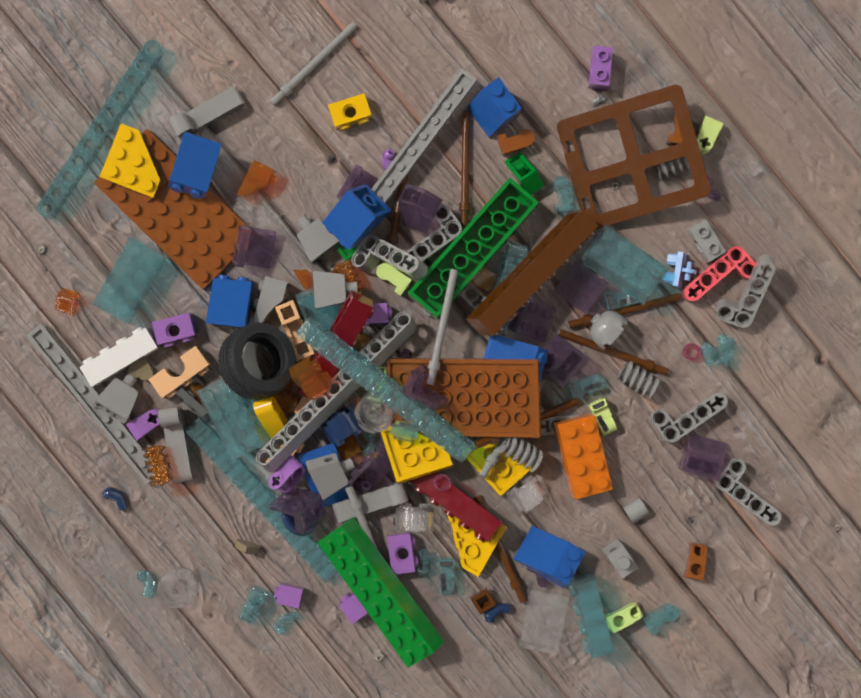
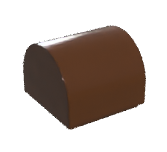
M487 588L470 597L480 615L497 605Z

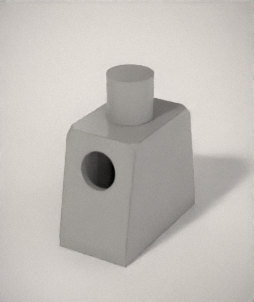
M304 215L296 221L302 228L297 237L312 263L334 248L339 242L333 234L326 230V227L319 219L311 222Z
M313 271L315 309L345 303L347 294H350L351 290L358 293L357 282H346L345 274Z
M128 374L123 381L115 378L96 398L93 406L124 424L131 413L138 395V391L132 388L137 380Z
M335 453L306 461L308 471L323 500L349 483L346 472L355 469L351 458L340 462Z
M618 539L601 549L621 579H624L638 569V566Z

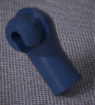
M108 487L103 491L105 499L116 501L119 511L128 508L124 493L121 490Z
M496 603V606L484 613L485 621L493 623L499 613H510V603Z

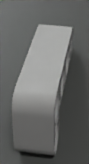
M232 87L187 113L179 112L173 115L168 121L177 137L182 140L184 132L195 134L245 105V102L237 87Z
M444 204L436 206L433 211L434 219L440 228L406 251L409 254L413 252L414 256L421 262L426 261L455 240L462 231L460 222L449 207ZM444 209L448 215L446 218L440 219L436 215L437 211ZM450 225H456L459 231L456 234H450L448 232ZM434 236H441L443 243L436 246L433 244L432 239ZM425 247L428 253L426 256L420 257L416 253L417 249Z
M369 234L359 244L352 257V264L364 273L372 272L379 260L415 279H422L427 274V266L419 259L372 234Z
M764 254L757 259L739 302L726 298L718 301L716 308L717 317L720 320L741 328L751 325L775 273V263L772 256ZM757 280L763 281L761 285L754 284ZM749 297H754L755 301L748 302L746 301V299ZM725 307L730 309L728 312L721 311ZM741 314L748 315L745 319L739 318Z
M712 393L674 420L670 418L666 411L656 409L650 413L649 420L664 441L673 443L724 409L728 403L727 397L722 393ZM715 397H716V398H721V400L719 401L720 405H716V404H715V405L709 407V406L706 404V402H707L708 404L714 403V402L716 401V400H715ZM699 407H704L706 410V414L702 418L697 414ZM660 412L663 414L664 419L661 423H656L654 417ZM687 417L690 420V426L683 428L681 421ZM670 428L675 432L672 439L666 438L665 435L666 431Z
M181 406L158 410L159 422L161 427L164 428L173 482L179 483L194 480Z
M730 458L714 479L715 486L764 523L771 526L779 524L781 513L738 481L746 470L745 462L739 458ZM737 461L740 464V469L733 472L731 466ZM723 477H727L729 480L726 487L720 485V480ZM742 488L744 490V496L738 499L736 497V491ZM754 500H758L760 503L759 508L753 510L751 507ZM765 510L769 513H772L774 519H769V516L762 512Z
M394 483L357 495V498H360L362 503L361 508L364 514L409 501L404 483ZM349 498L332 504L338 523L356 517L354 510L350 507Z

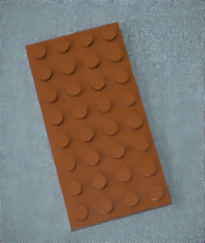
M146 129L141 135L161 179L155 198L101 177L94 184L204 290L213 281V278H216L257 235L209 188L205 199L194 198L185 192L177 193L169 188L168 184L176 156L151 131Z
M388 358L386 360L389 426L399 423L405 426V428L423 436L541 437L539 359L440 358V369L437 370L434 385L426 384L430 369L428 364L432 358Z

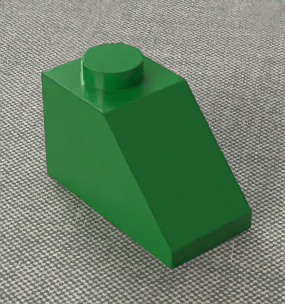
M521 152L504 161L519 186L530 195L544 187L536 169Z

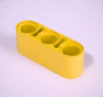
M273 396L253 402L257 418L272 439L289 422Z

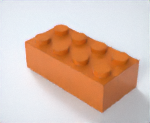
M587 413L553 422L571 497L580 499L613 490L595 415Z

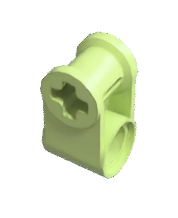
M706 115L697 136L701 155L707 154L710 151L723 126V122ZM702 141H705V142H706V143H705V145H706L705 148H702V147H701V146H702Z

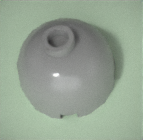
M605 311L601 315L597 313L591 319V323H593L590 328L592 340L601 349H605L604 345L606 343L611 345L622 333L624 328L621 326L623 322L627 324V319L615 311Z

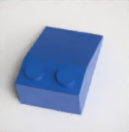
M332 443L298 455L299 462L306 468L304 476L318 509L349 498L345 487L349 486L350 482L323 500L306 465V461L333 453L337 454L339 461L342 462L337 446Z
M531 526L514 560L559 587L565 588L569 585L586 552L568 541Z

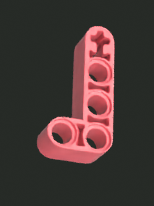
M739 246L732 247L686 285L682 290V297L688 302L700 299L733 269L741 278L749 279L750 275L744 273V266L749 265L753 270L756 263L743 248ZM733 250L739 253L740 257L737 261L731 258ZM718 263H722L725 266L723 273L717 271L716 266ZM704 275L708 276L711 280L708 286L702 283ZM697 286L701 288L694 292L695 297L688 296L689 290L695 289Z

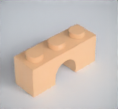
M292 300L275 307L281 324L294 348L296 361L315 355V350L295 301Z
M198 346L193 347L180 357L185 365L182 375L175 377L167 368H164L148 379L161 398L167 397L170 399L176 395L178 388L181 386L185 388L194 382L192 378L196 375L201 377L209 371L208 367L211 364Z

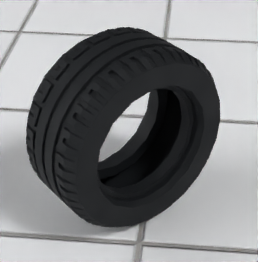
M263 322L250 323L231 333L222 343L218 355L219 371L225 384L238 396L251 400L264 399L280 392L291 382L296 370V356L290 340L280 329ZM246 343L259 344L270 355L272 370L268 380L256 379L244 367L242 355Z

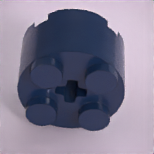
M350 404L349 409H346V407L341 408L327 418L328 422L326 424L323 422L320 425L329 441L338 447L347 441L346 438L353 435L354 437L363 431L364 422L353 405Z

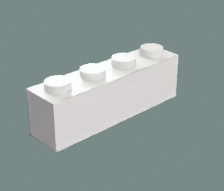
M139 327L132 332L133 335L126 338L125 336L117 340V345L111 349L108 346L99 351L100 355L96 358L91 356L84 360V365L79 368L90 386L96 387L133 363L158 350L160 346L157 345V341L150 329Z

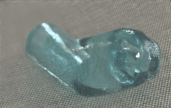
M370 428L364 431L367 445L361 452L368 458L379 445L376 431Z

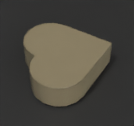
M146 357L133 363L128 368L129 375L134 378H140L143 381H149L148 379L154 376V371Z
M237 539L235 543V548L245 554H258L261 548L256 543Z

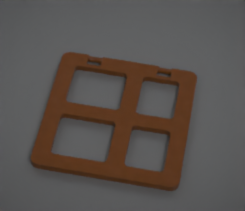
M671 85L563 119L557 124L558 134L580 210L583 209L598 225L596 229L705 198L711 192L684 91L679 85ZM671 101L682 142L641 155L630 114ZM616 119L626 153V160L587 172L584 168L575 131L606 120ZM572 140L575 151L569 152L566 142ZM686 157L690 165L694 185L654 198L647 180L646 169ZM631 174L638 202L598 214L590 189L591 185ZM586 197H588L591 206L588 209L584 208L582 201Z

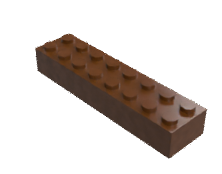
M583 209L568 212L466 320L481 336L498 335L504 329L503 325L516 317V311L520 307H525L530 302L529 298L542 290V284L546 280H551L556 275L555 271L559 267H563L570 260L568 257L582 248L581 244L584 240L590 239L595 234L594 230L598 225Z

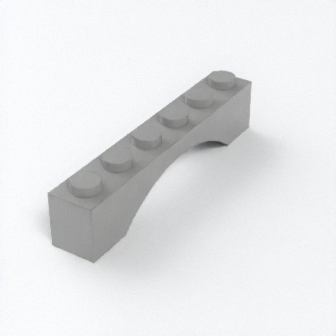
M266 276L264 280L260 281L258 291H261L260 297L255 300L253 309L256 312L254 317L250 318L249 324L256 322L264 323L275 307L285 301L289 286L288 282ZM248 342L242 355L244 367L250 375L256 379L263 380L264 374L258 359V344Z

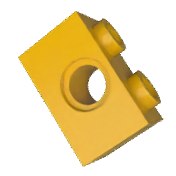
M365 93L328 105L336 129L340 128V131L351 128V125L358 123V125L368 123L369 119L372 118ZM354 109L356 114L354 117L349 118L345 115L346 111Z

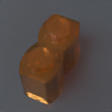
M308 356L289 368L291 378L311 400L331 389L330 382L332 379L326 371L323 372L321 370V366L316 359L312 360Z

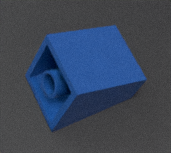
M499 77L484 87L466 107L488 138L520 116L522 110Z
M184 132L168 187L177 193L185 192L194 198L205 199L222 144Z
M366 184L348 190L322 224L329 233L339 240L343 247L349 250L358 246L392 210Z
M219 275L218 278H213L206 323L240 328L248 325L254 283L249 282V278L245 277L230 280V276Z
M493 335L489 338L484 359H539L541 381L542 371L547 361L549 350L503 336Z

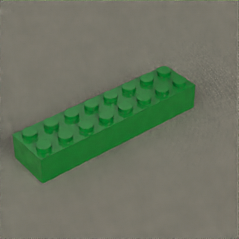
M509 178L427 270L425 277L419 279L408 291V296L438 321L442 313L450 270H458L452 305L536 210L539 202L514 180Z
M354 517L317 542L408 668L433 654L444 643L441 636Z

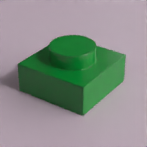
M340 242L334 246L345 261L353 257L358 248L356 246L348 250Z

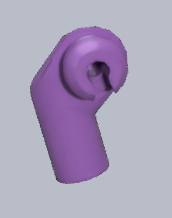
M387 149L382 154V167L385 170L394 160L395 153L392 149Z

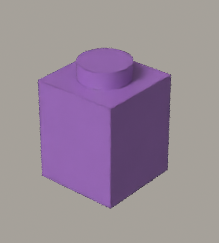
M282 582L280 587L276 586L274 598H277L276 603L299 609L304 587Z
M349 592L340 599L342 602L339 604V607L352 624L368 613L354 593L351 595Z

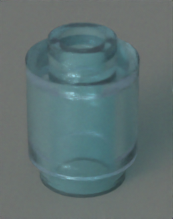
M396 420L395 424L391 423L390 435H393L395 440L417 441L419 425H414L413 422Z

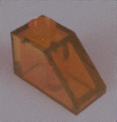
M253 160L237 195L244 198L268 189L269 185L273 186L277 177L275 175L276 171Z

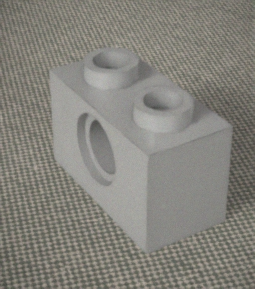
M706 219L686 231L705 263L726 252Z

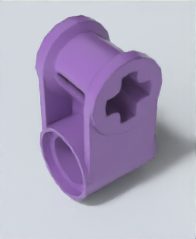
M152 409L126 424L136 441L160 425L159 417L155 421L151 420L153 415H158V410L160 409Z
M290 455L269 478L270 488L279 490L284 494L290 493L297 482L304 476L306 468L294 456Z

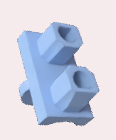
M679 251L678 254H668L667 264L674 265L675 272L665 271L664 282L672 284L676 288H682L683 278L685 281H690V275H696L697 270L692 269L693 262L687 261L686 265L687 254Z

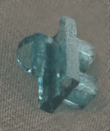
M722 333L716 338L719 344L717 348L713 349L709 342L700 347L706 366L715 361L717 366L724 363L728 367L730 366L729 359L734 357L731 351L736 349V342L733 338L730 339L725 333Z

